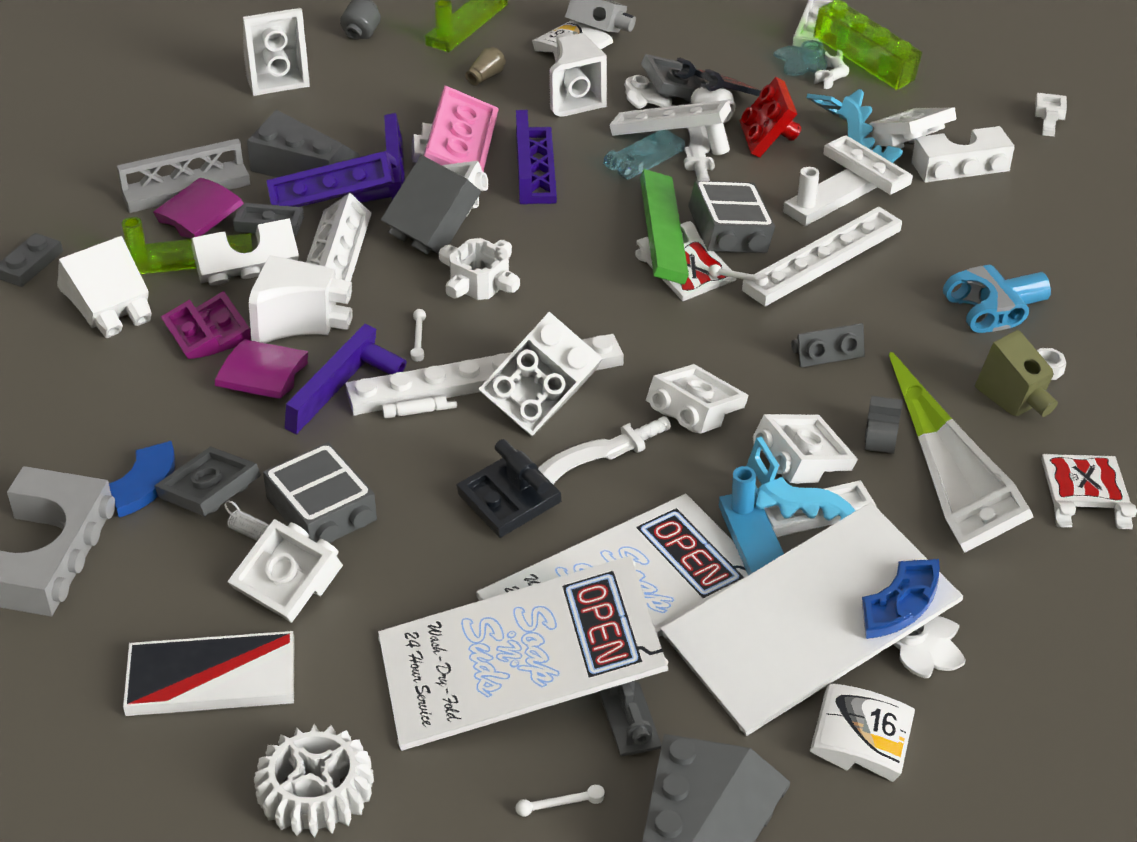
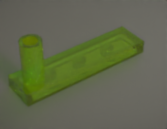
M437 0L435 2L436 27L425 35L426 45L450 52L506 7L508 0H469L453 14L450 0Z
M128 217L122 221L125 244L140 274L197 269L191 247L192 239L146 244L140 218ZM251 233L226 236L228 244L236 252L249 253L253 251Z

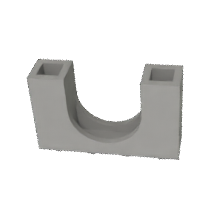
M23 466L7 491L14 519L57 526L63 529V531L53 542L38 550L25 553L0 551V608L52 617L59 603L67 598L69 586L76 573L82 571L85 557L90 548L97 544L101 529L106 520L113 516L115 498L111 496L108 480Z

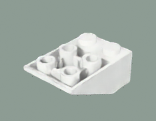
M548 312L478 390L532 437L595 372L601 363L602 357L553 314Z

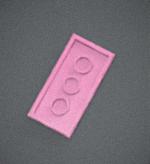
M444 86L423 156L440 165L479 161L484 172L499 108Z

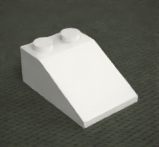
M296 8L243 17L246 76L253 96L310 87L302 9Z

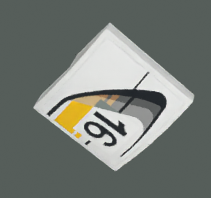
M569 21L532 40L535 51L553 52L555 61H557L556 36L561 33L572 32L574 35L584 33L600 49L613 43L612 37L606 32L578 21Z
M830 683L826 687L810 752L846 771L854 763H857L894 782L902 773L915 709L900 701L869 690Z

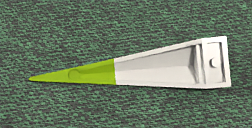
M890 352L889 357L921 444L945 519L964 553L1033 518L1029 506L1014 482L960 428L893 352Z

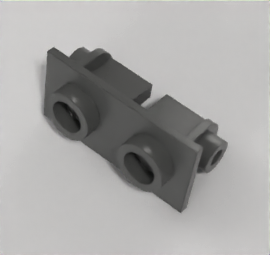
M863 323L798 334L797 339L792 340L791 347L793 353H799V367L865 357Z
M632 681L599 691L620 756L661 749L662 745L639 681Z

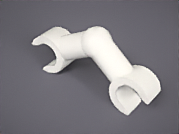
M837 49V56H831L827 51L825 52L824 64L834 69L830 71H817L815 73V84L824 81V89H829L833 86V81L846 77L849 74V67L843 62V52Z

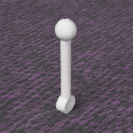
M717 264L711 265L709 268V273L713 277L720 275L754 281L756 285L760 286L768 283L767 274L753 275L721 269Z
M417 309L413 313V318L416 320L415 345L410 351L411 359L416 362L424 359L421 341L422 323L426 318V313L422 309Z
M591 785L587 792L534 802L522 799L518 801L515 809L518 815L526 817L534 810L586 800L593 804H599L604 800L605 791L600 785Z

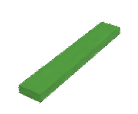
M643 169L640 182L653 274L657 278L685 284L689 273L673 178Z

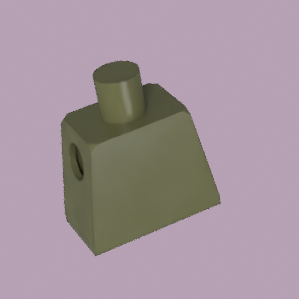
M1016 330L993 342L975 383V387L1012 416H1019L1033 408L1042 417H1046L1058 405V401L1046 391L1054 375L1053 369L1020 330Z

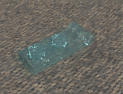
M660 130L618 152L614 150L609 151L605 155L603 163L610 170H618L620 176L629 180L641 174L643 169L648 170L684 151L685 140L669 130Z

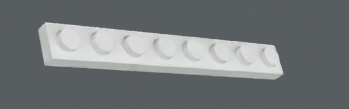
M614 334L582 339L602 357L601 363L596 370L623 365L624 354ZM512 352L346 382V393L353 416L381 411L384 404H396L397 402L444 395L446 398L478 393L480 392L478 389Z

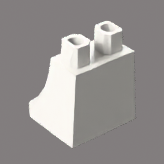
M572 32L558 34L556 36L557 61L549 70L550 109L557 116L563 117L607 107V55L584 33L574 35Z
M122 236L59 259L58 288L78 308L91 328L98 327L105 338L114 336L122 331L123 325L119 318L127 314L134 326L150 321L152 313L147 302L149 291Z
M269 255L249 297L251 341L268 343L291 336L328 335L331 327L348 330L353 317L352 308L336 305V302L348 304L352 293V282L336 279V272L333 268Z

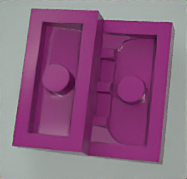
M198 178L153 211L158 222L174 225L180 236L193 238L205 234L244 203L236 194L220 184L205 178Z
M224 291L196 308L189 299L161 316L188 359L210 356L234 348L244 339H251L250 327Z
M244 339L233 349L223 363L215 378V386L281 399L294 388L295 374L308 364V351Z

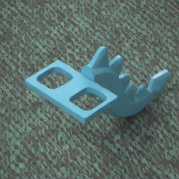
M861 89L855 91L850 96H846L843 102L832 96L807 93V99L847 121L848 137L868 149H872L875 139L873 137L865 138L873 131V126L865 123L872 112V107H861L864 92ZM877 145L872 150L892 163L903 153V150L892 146H887L884 152H882L880 145Z
M762 436L756 438L746 466L755 471L761 482L759 488L755 485L758 495L755 503L757 508L764 509L777 505L784 518H790L798 509H801L809 518H815L820 508L826 520H832L838 515L841 517L840 520L856 511L845 499L829 490L792 487L783 477L774 480L780 465ZM761 449L770 463L769 470L766 469L760 458Z

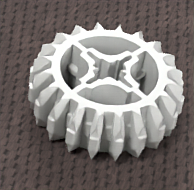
M315 724L310 732L302 733L296 727L294 736L291 738L280 734L279 746L267 745L266 757L259 758L258 771L255 772L256 797L268 821L276 820L280 830L291 826L292 831L298 836L303 829H309L315 838L320 828L326 827L333 834L336 823L340 822L349 826L351 814L362 815L363 803L370 801L374 775L368 752L363 751L360 740L351 741V736H349L347 730L336 735L332 725L324 732H320ZM347 775L343 783L339 787L335 788L340 784V779Z

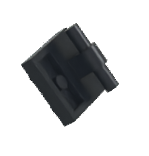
M505 439L499 440L495 445V451L502 457L500 460L456 484L458 495L499 538L562 502L561 492L538 470L537 465L523 451L516 450Z

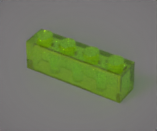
M834 0L819 8L813 37L819 39L835 51L837 49L841 50L843 56L896 90L915 80L922 51L891 33L887 28L875 23L866 15L851 8L843 1Z

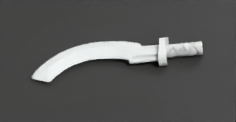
M705 125L687 127L690 143L689 147H685L687 158L684 159V166L686 170H695L698 181H710L707 170L712 171L715 168V164L711 157H706L705 155L711 149Z
M662 416L658 420H654L635 430L631 428V423H628L621 427V435L611 440L598 439L566 449L545 461L538 467V470L554 485L567 471L586 462L600 458L612 460L632 449L636 453L645 450L644 441L649 437L651 438L658 433L660 434L670 429V422L666 416Z

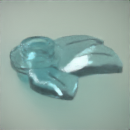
M808 40L803 42L801 47L786 46L776 50L773 54L775 57L786 61L784 72L787 75L799 76L805 74L808 70L816 73L827 68V61L825 60L826 51L824 50V45L819 41Z

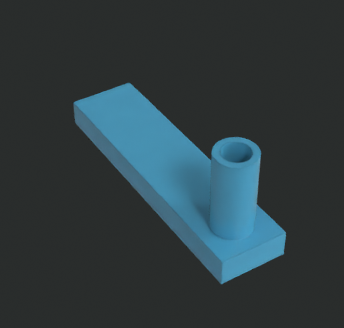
M741 466L733 471L732 494L719 497V509L746 572L750 575L782 556L784 552L765 510L755 506L758 496L755 490L756 473L750 467Z

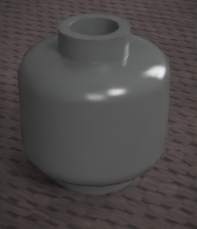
M352 0L341 16L340 24L349 38L354 40L359 38L369 39L380 23L381 15L377 6L371 0Z

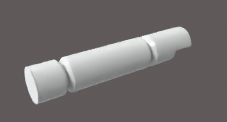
M444 395L397 402L396 404L382 405L384 419L393 418L396 415L399 417L432 412L434 410L457 408V401L447 402Z

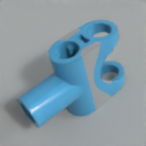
M983 265L952 275L944 284L943 294L952 303L958 302L959 304L975 305L968 312L966 322L974 332L986 333L1020 325L1029 314V308L1026 304L1049 299L1051 287L1048 277L1043 272L1005 280L994 266ZM962 283L957 291L952 292L955 286ZM985 314V317L980 322H976L979 316Z

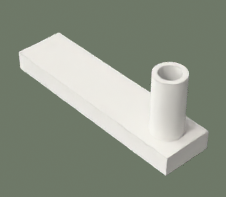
M729 100L619 112L609 125L612 136L705 125L712 154L722 155L730 150L723 121L731 111Z
M804 167L800 171L798 195L784 202L783 212L802 225L807 226L877 187L849 169H845L818 184L819 170L814 167Z

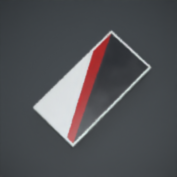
M293 631L129 643L123 704L125 716L294 703Z

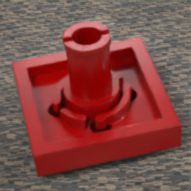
M775 77L769 85L762 89L757 100L751 107L745 109L739 120L751 154L759 158L779 135L786 137L789 141H794L801 132L800 124L792 121L796 117L797 111L786 83L778 77Z

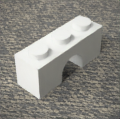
M1000 126L972 130L969 145L955 144L949 141L944 133L920 136L915 138L912 164L924 182L1010 171L1015 146Z
M290 218L258 224L256 229L258 247L249 253H239L233 250L228 244L225 231L193 237L191 247L200 283L209 282V285L214 286L228 282L230 277L240 275L242 279L257 277L269 255L297 261L299 253Z

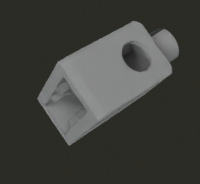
M570 0L565 15L566 18L607 32L619 33L620 29L631 32L636 22L635 16L626 13V5L612 0Z

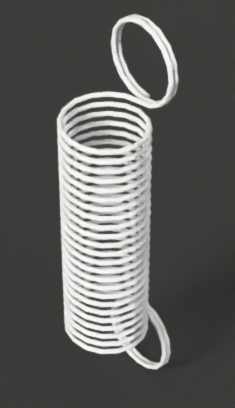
M228 500L225 502V509L234 517L232 527L231 516L229 517L228 527L258 541L269 524L240 511L233 501ZM226 503H232L237 510L233 513L230 512Z

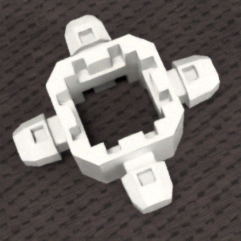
M482 238L467 240L459 248L451 245H445L441 248L439 259L450 267V280L446 283V294L454 299L466 294L476 300L490 299L499 290L508 293H514L518 290L520 278L509 271L508 258L512 253L510 242L499 240L493 244Z

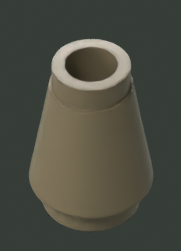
M495 47L483 49L465 73L468 82L477 86L479 83L502 72L506 63L503 53Z

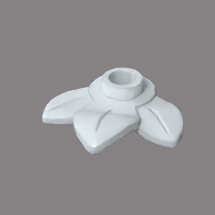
M634 75L626 79L624 86L626 88L627 100L636 108L641 109L648 103L660 107L672 105V98L660 95L654 84L645 76Z
M940 616L935 617L893 644L900 649V661L904 667L922 678H929L934 668L941 671H951L964 666L966 661L961 651L950 640L958 632L959 625Z

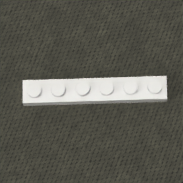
M877 207L755 273L754 275L762 273L768 275V283L766 285L760 286L756 285L754 281L743 280L742 291L762 305L767 306L900 232L902 220L881 207Z

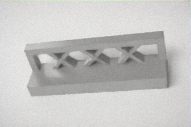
M238 138L117 165L122 196L130 213L163 205L198 178L211 180L228 190L251 185L249 173L243 164L241 143ZM234 151L235 160L224 163L217 160L223 152ZM202 158L205 160L204 164L198 169L192 170L187 167L192 159ZM170 164L175 167L170 175L162 177L157 174L162 166ZM138 171L145 174L140 182L128 184L126 174Z

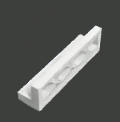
M350 192L323 211L306 263L335 269L336 279L351 282L372 214Z

